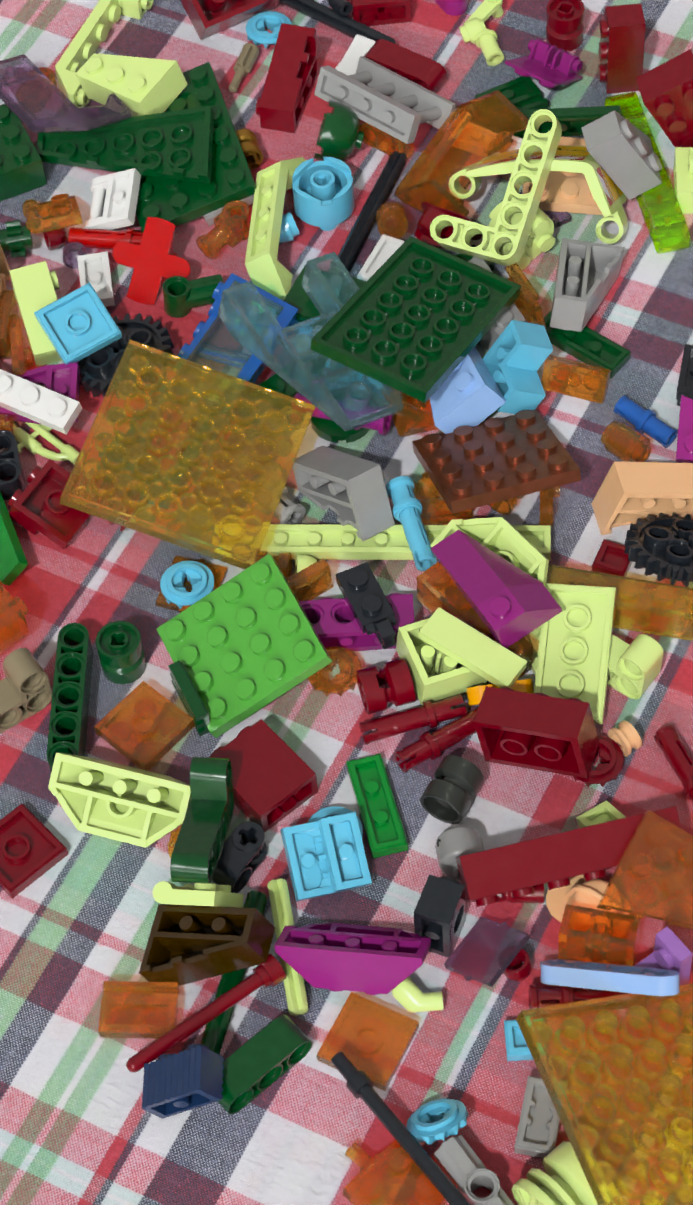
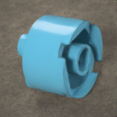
M323 157L324 161L314 162V158L301 163L293 173L292 188L295 214L309 225L320 227L324 231H330L336 228L337 224L345 221L355 208L353 176L349 166L342 160L334 157Z

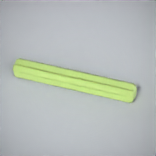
M283 878L271 880L267 884L277 940L285 926L294 925L287 881ZM280 957L281 966L287 977L283 981L288 1012L292 1016L306 1014L309 1008L304 978Z

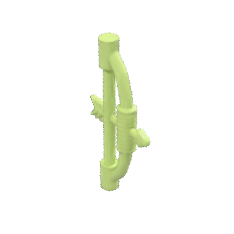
M4 420L9 431L19 442L18 449L20 453L22 452L21 449L25 447L33 454H38L54 461H70L74 465H79L82 462L83 455L71 445H65L49 431L52 428L43 424L24 422L35 430L32 434H28L21 427H17L13 421ZM41 435L59 449L61 453H56L42 447V444L35 438Z

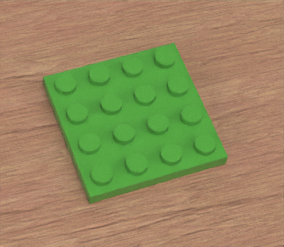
M270 553L156 628L173 662L180 661L184 665L208 711L210 722L207 728L215 738L333 662L279 565Z

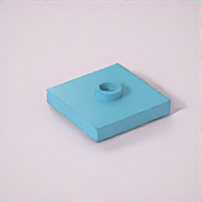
M90 283L34 312L35 318L65 365L76 363L122 338L121 331Z

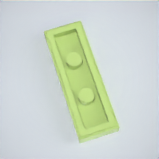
M440 607L437 608L419 631L418 638L499 688H511L527 665L525 659Z

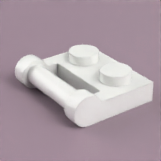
M136 168L92 179L91 191L93 196L89 220L85 222L84 229L113 230L134 225L141 174Z

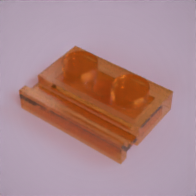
M517 263L505 267V271L510 277L507 280L521 286L520 296L514 301V304L526 319V322L544 325L546 329L542 308L537 301L540 299L538 293Z
M103 981L104 990L98 1028L100 1038L158 1039L177 1026L178 994L180 992L178 982Z

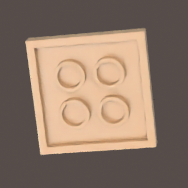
M561 137L558 146H586L584 138ZM549 172L539 203V207L543 211L603 215L593 199L583 173ZM532 182L522 184V194H527L531 191L533 187Z

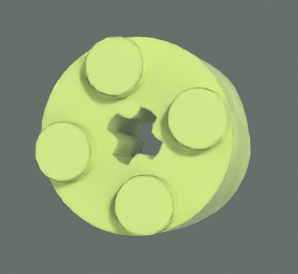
M502 202L489 214L488 217L491 219L489 227L494 228ZM539 206L523 256L518 263L511 266L518 271L525 269L531 260L535 259L542 252L550 250L555 243V238L553 237L554 223ZM516 212L512 214L509 224L516 225L521 222L523 213ZM504 243L500 247L499 254H509L513 249V243Z

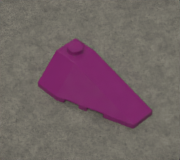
M457 530L430 548L498 643L505 648H508L562 612L561 607L543 583L460 530Z

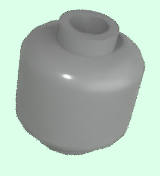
M456 824L446 828L437 838L435 845L441 872L447 877L460 880V875L455 858L484 851L480 833L463 824Z

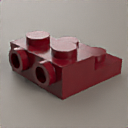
M51 459L48 460L43 468L37 465L26 480L29 483L24 491L18 489L8 502V505L11 507L9 512L11 519L33 535L38 531L63 549L67 547L99 505L89 511L87 509L88 498L77 503L75 501L76 490L67 496L77 478Z

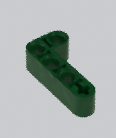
M193 757L190 766L191 801L171 855L170 875L172 882L211 884L233 817L231 759Z

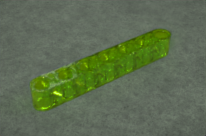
M636 92L605 97L604 106H620L623 117L650 138L653 152L658 156L662 165V169L659 170L662 184L636 196L657 254L689 249L690 235L685 218Z

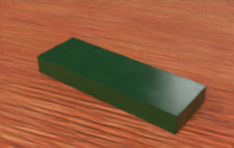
M551 311L538 323V325H544L552 345L610 378H613L631 358L630 351L586 326L581 332L550 327Z

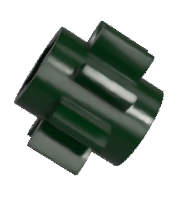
M20 220L5 222L6 229L0 230V244L3 252H11V258L27 256L26 249L33 248L30 226H21Z

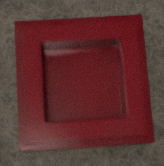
M604 539L592 564V572L624 582L633 561H628V554L624 553V545Z

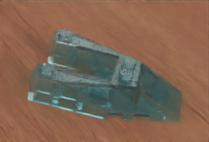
M335 252L307 261L301 284L321 315L282 329L252 281L223 290L218 315L232 337L344 431H349L402 411L403 403L400 391L310 349L311 339L359 290V287Z

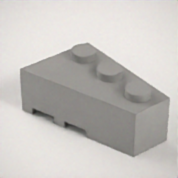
M614 110L581 127L587 151L629 200L662 184L659 174L662 165L658 156L653 152L650 138L630 123L628 119H625Z
M562 238L556 271L550 327L578 332L584 329L618 279L625 247Z
M323 445L291 461L298 491L325 511L330 508L338 514L337 521L343 526L349 523L358 530L356 532L357 537L362 541L395 525L384 483L385 474L380 464Z

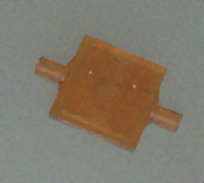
M396 1140L383 1152L373 1157L365 1152L356 1142L347 1149L345 1156L361 1168L359 1174L343 1188V1196L353 1205H445L447 1203L445 1198Z

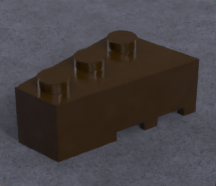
M158 904L139 974L157 990L163 991L259 965L267 961L275 927L256 908Z

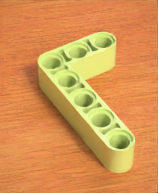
M547 109L538 110L531 115L494 228L450 215L437 216L430 225V234L441 247L504 266H512L520 261L562 135L561 124L551 111ZM547 121L553 123L551 130L547 133L538 132L542 123ZM534 152L543 153L538 163H529V157ZM523 183H533L529 193L519 194V188ZM516 212H522L523 218L521 222L516 225H510L509 219L511 215ZM446 226H453L452 235L449 238L441 239L442 229ZM476 234H483L481 244L476 247H470L471 238ZM512 242V251L507 255H500V247L504 243Z

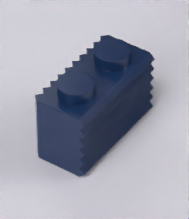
M192 1044L187 1046L184 1052H179V1054H163L158 1057L156 1062L144 1063L142 1109L164 1119L221 1100L223 1098L221 1094L223 1088L221 1085L224 1083L222 1080L224 1076L222 1072L224 1066L222 1063L225 1061L223 1056L211 1051L206 1045Z

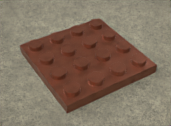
M536 409L522 410L517 412L516 415L504 418H490L474 427L459 426L452 433L428 434L421 439L412 441L414 454L452 514L581 480L580 468Z

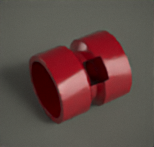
M550 0L546 7V42L567 52L575 50L582 45L584 39L583 21L585 8L581 0Z
M404 658L386 662L381 670L376 666L356 671L359 693L368 715L386 710L389 703H393L398 707L416 701L412 677ZM385 684L386 688H380V686Z

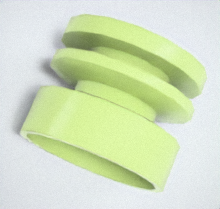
M563 1141L544 1158L542 1163L545 1172L532 1168L527 1173V1179L520 1178L512 1187V1192L518 1205H620L616 1191L598 1165L579 1147Z

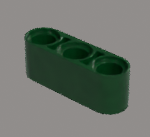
M287 1015L277 1017L222 1063L224 1066L222 1070L224 1074L222 1080L224 1083L221 1085L223 1088L221 1092L223 1098L217 1102L229 1115L239 1112L300 1062L310 1051L313 1042Z

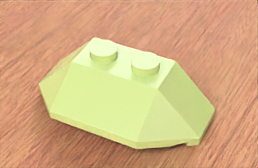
M502 517L467 520L452 519L430 545L433 547L457 530H460L534 577L546 587L549 560Z
M56 752L48 785L49 790L56 796L63 810L78 831L144 848L149 847L182 825L191 801L190 784L170 776L102 759Z

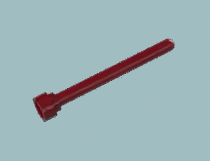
M269 953L267 961L257 965L253 969L252 975L129 1058L126 1063L127 1069L133 1073L138 1072L144 1067V1063L149 1064L261 986L267 988L269 985L275 987L287 977L280 963Z

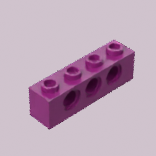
M393 593L386 595L397 621V624L392 626L396 633V636H394L396 643L398 628L415 623L413 594ZM345 598L299 601L308 619L314 624L312 626L328 653L383 649L375 633L371 635L363 634ZM396 645L387 649H396Z

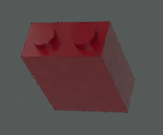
M262 719L254 725L242 729L234 740L226 746L215 749L209 757L231 759L234 804L251 822L259 824L263 828L264 833L318 792L316 773Z

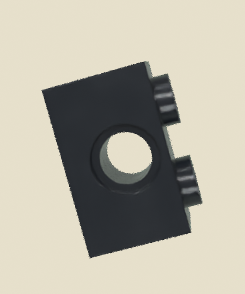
M429 874L414 910L415 933L421 937L431 938L430 952L451 958L466 921L465 886L453 878L447 876L439 878Z

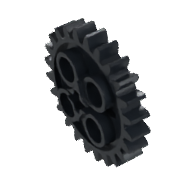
M127 313L121 321H119L117 316H114L113 320L121 331L122 338L78 361L80 385L83 386L84 391H91L95 398L102 393L105 400L112 394H115L116 399L120 400L122 394L126 392L130 398L133 397L134 390L136 389L144 393V385L147 383L155 386L154 378L162 377L164 374L162 368H168L171 365L169 359L174 358L172 351L174 348L167 328H163L160 320L154 322L152 316L144 320L141 313L134 319H131L129 313Z
M673 512L672 517L659 513V517L656 518L648 514L646 520L638 518L637 524L631 523L630 530H627L624 553L628 554V561L635 562L634 568H646L644 575L656 574L657 581L667 578L670 580L671 585H674L677 581H682L683 585L688 587L689 583L693 582V520H691V516L687 514L684 518H679Z

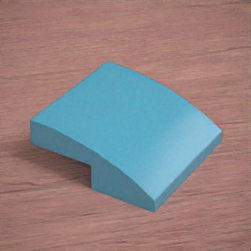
M356 812L322 818L316 822L286 827L280 830L296 902L372 884Z

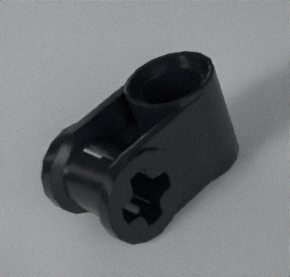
M254 822L239 824L224 842L212 881L217 885H231V893H239L267 857L268 849L265 843V834L259 824Z

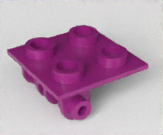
M540 38L532 39L529 42L528 50H530V54L528 56L505 61L506 65L515 68V73L526 77L532 76L539 80L538 83L547 88H555L558 85L570 84V82L583 79V76L577 74L583 66V62L580 61L578 56L561 48L558 49L557 46Z

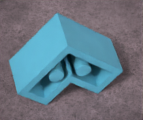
M511 320L483 357L486 367L506 400V403L498 408L497 411L516 414L522 410H535L546 396L537 370L553 351V347L544 325Z

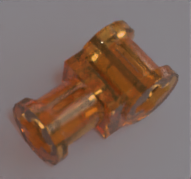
M241 200L227 203L223 207L222 213L213 220L215 227L206 235L199 236L196 239L199 249L206 257L211 260L216 259L219 256V251L226 245L234 248L240 241L248 239L250 220H248L250 210L248 204Z

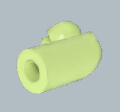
M409 976L392 990L393 997L408 1012L444 1010L442 991L423 993Z

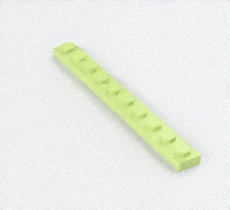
M215 524L212 550L214 559H262L270 553L274 559H295L296 554L312 556L316 560H414L402 525H393L365 541L357 537L356 532L358 530L352 525ZM424 525L431 544L447 525ZM512 525L549 561L551 560V525Z

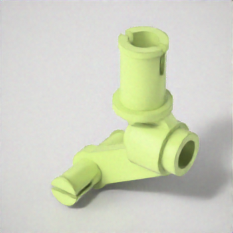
M484 0L466 22L463 23L464 25L459 27L464 43L471 42L481 48L489 66L500 64L504 60V54L496 41L497 33L494 30L487 29L484 22L491 15L494 18H500L503 15L504 11L501 6L503 0Z

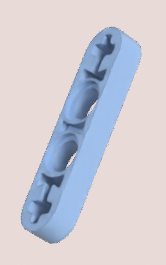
M551 959L540 962L541 983L548 985L652 996H672L680 993L679 972L674 970L565 959Z

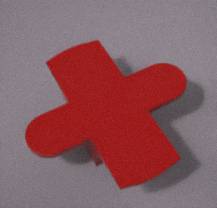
M147 217L140 245L120 241L114 246L112 251L114 260L119 264L134 268L127 297L141 304L155 305L159 289L166 279L172 276H181L186 279L191 273L190 263L186 259L178 257L177 253L172 249L175 224L162 218Z

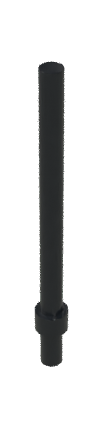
M343 1052L335 1054L331 1059V1063L347 1081L346 1087L355 1098H361L445 1200L450 1205H471L373 1089L374 1083L364 1071H358Z

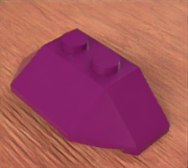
M319 923L308 924L299 928L295 925L285 926L274 946L275 952L314 988H325L334 992L347 990L377 995L388 994L422 966L431 946V938L421 937L417 933L401 928Z

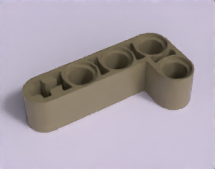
M27 648L14 650L3 662L6 678L0 680V734L43 710L52 700V690L48 676Z

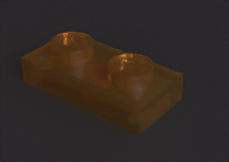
M549 355L545 360L541 384L545 390L603 404L606 399L611 370Z

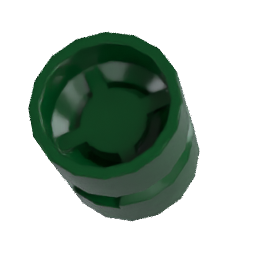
M114 621L103 626L97 633L96 646L104 676L114 684L124 685L133 683L143 675L146 668L139 630L135 625L126 621Z

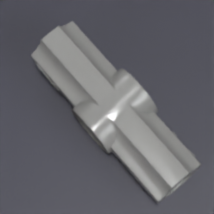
M462 1135L452 1136L434 1152L433 1157L471 1205H514L500 1187L497 1175L484 1166ZM479 1187H485L492 1191V1194L486 1198H479L472 1192Z

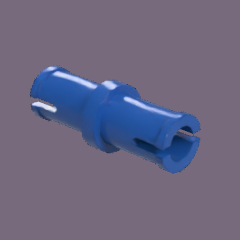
M627 395L622 396L616 403L613 412L634 425L635 431L638 433H646L664 448H668L676 439L678 430L673 429L657 418L656 412L653 410L644 409L629 399Z

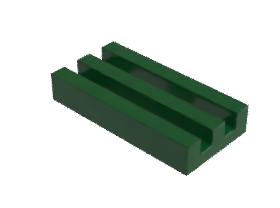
M180 661L168 665L171 672L172 685L198 735L202 736L209 733L210 731L207 728L210 722L208 711L184 665Z

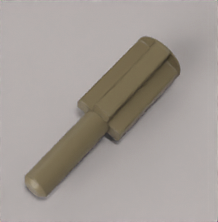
M251 43L244 44L234 65L236 73L228 88L230 92L235 93L243 77L250 73L259 55V49L256 45Z

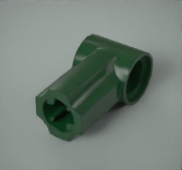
M221 274L189 281L181 276H172L166 279L163 283L164 311L170 317L182 318L187 316L193 307L214 303L215 299L212 298V294L220 281L224 282Z

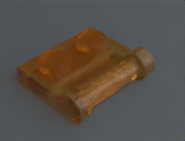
M59 194L51 197V201L42 203L28 199L22 205V212L27 218L26 227L33 234L83 224L75 195Z

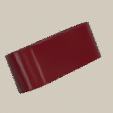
M384 39L378 40L364 55V57L434 93L447 79L445 68L437 61Z

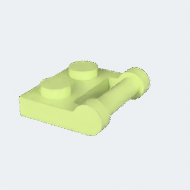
M161 881L153 888V897L155 901L161 904L243 908L244 894L231 893V885L194 883L185 884L180 887L175 886L172 882Z

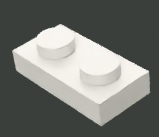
M108 251L78 255L80 286L82 287L90 283L105 307L115 306Z

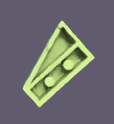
M46 261L9 270L15 300L19 306L20 316L26 330L36 367L62 361L34 312L57 300L55 290L60 289L56 272H49Z

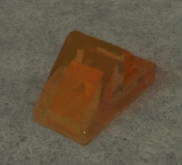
M390 386L386 387L390 399V407L393 410L392 417L400 437L438 429L434 425L430 398L424 403Z

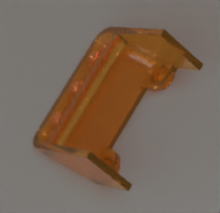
M499 90L459 105L448 116L396 188L394 195L404 204L422 213L424 210L421 202L426 201L434 206L457 212L466 217L469 211L463 206L464 200L456 198L449 190L450 178L462 168L477 163L484 157L495 154L498 151L500 153L505 152L513 143L512 136L514 133L525 130L529 119ZM460 176V185L466 189L471 181L466 176Z

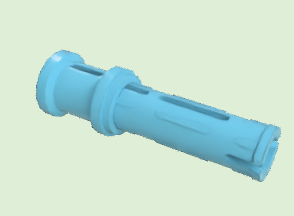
M408 476L393 478L385 486L387 495L391 498L394 505L392 508L393 516L403 526L417 570H430L434 567L433 564H437V559L430 549L432 548L430 546L431 543L421 519L422 504L415 497L413 491L415 488L414 481Z

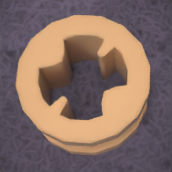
M623 720L618 724V729L613 727L608 731L609 738L619 745L624 757L632 753V748L637 750L642 747L639 733L628 721Z

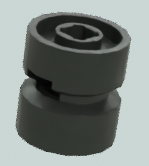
M445 756L434 773V780L429 782L423 792L420 803L436 819L445 823L459 824L471 805L469 797L476 796L484 782V776L468 760L459 756Z

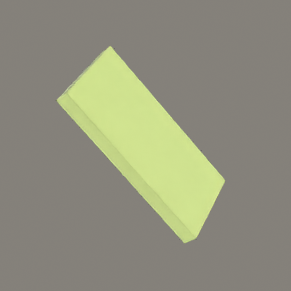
M546 583V589L559 604L562 612L541 625L534 693H544L550 697L563 699L577 698L583 702L590 703L594 723L603 724L616 588Z

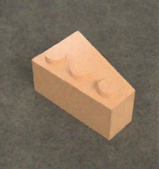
M614 461L591 503L601 535L611 534V528L629 525L631 523L637 524L638 518L646 520L648 514L656 518L659 517V513L672 517V513L675 512L679 518H684L687 514L693 518V463Z

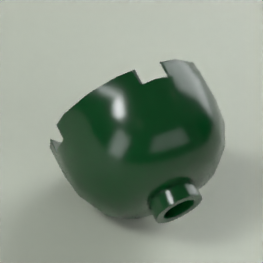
M329 100L327 106L332 107L331 113H324L316 146L322 147L321 153H314V159L324 161L323 157H334L344 161L350 157L354 148L360 150L364 132L359 131V118L349 106Z

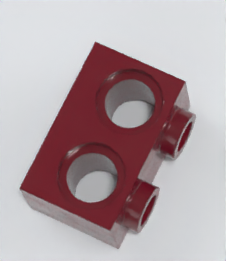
M351 0L353 19L366 26L411 22V0Z

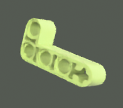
M541 626L529 633L538 643ZM612 634L607 685L631 699H640L660 673L664 654L661 645L655 639L645 634H639L631 645Z

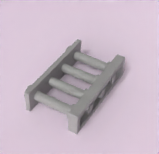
M364 56L359 58L356 73L352 75H346L328 65L321 67L314 93L315 96L327 102L332 100L349 106L359 119L406 144L415 141L419 124L425 122L446 132L451 124L456 106L455 103Z

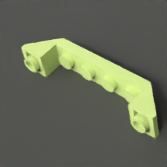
M99 0L55 65L59 89L72 115L78 116L83 106H86L90 101L75 74L93 53H96L100 44L107 39L108 32L114 23L119 21L121 15L141 20L145 12L151 9L154 0Z
M303 157L277 162L257 172L256 177L257 188L254 192L245 266L255 286L281 300L285 299L291 289L292 273L277 260L285 192L292 188V177L295 169L306 161ZM256 292L261 306L265 309L277 304Z

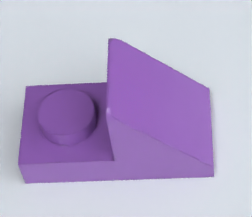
M667 926L655 935L654 952L635 966L679 972L680 992H682L689 986L693 953Z

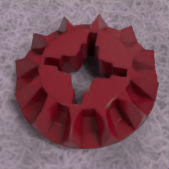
M598 735L599 746L597 752H599L600 763L602 764H598L594 770H590L588 779L573 776L575 781L585 782L587 787L592 784H600L604 787L608 781H616L618 774L623 770L624 757L619 745L606 736Z

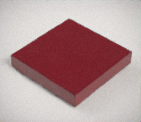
M23 803L0 820V887L13 899L68 855L67 848Z

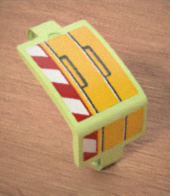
M558 146L550 171L575 172L585 175L593 199L603 214V217L596 225V235L604 243H616L622 238L628 228V219L622 206L627 201L626 195L591 156L586 146ZM519 149L487 156L477 163L462 168L450 178V192L456 198L467 199L481 187V176L512 173ZM534 152L529 157V163H538L543 153ZM460 176H466L470 179L472 183L471 190L462 188L459 182ZM608 220L616 222L619 226V233H609L605 228V222Z

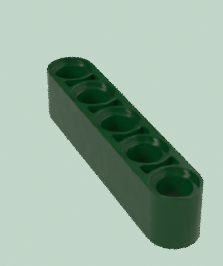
M80 623L67 624L62 627L58 634L46 754L50 772H52L56 752L85 757L93 648L87 628Z

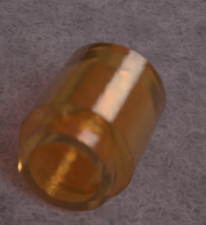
M611 422L601 436V443L605 445V449L622 461L645 462L650 456V439L624 422Z

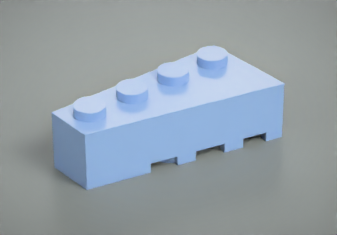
M476 347L469 352L430 397L434 425L445 434L452 433L459 426L474 427L479 425L506 403Z

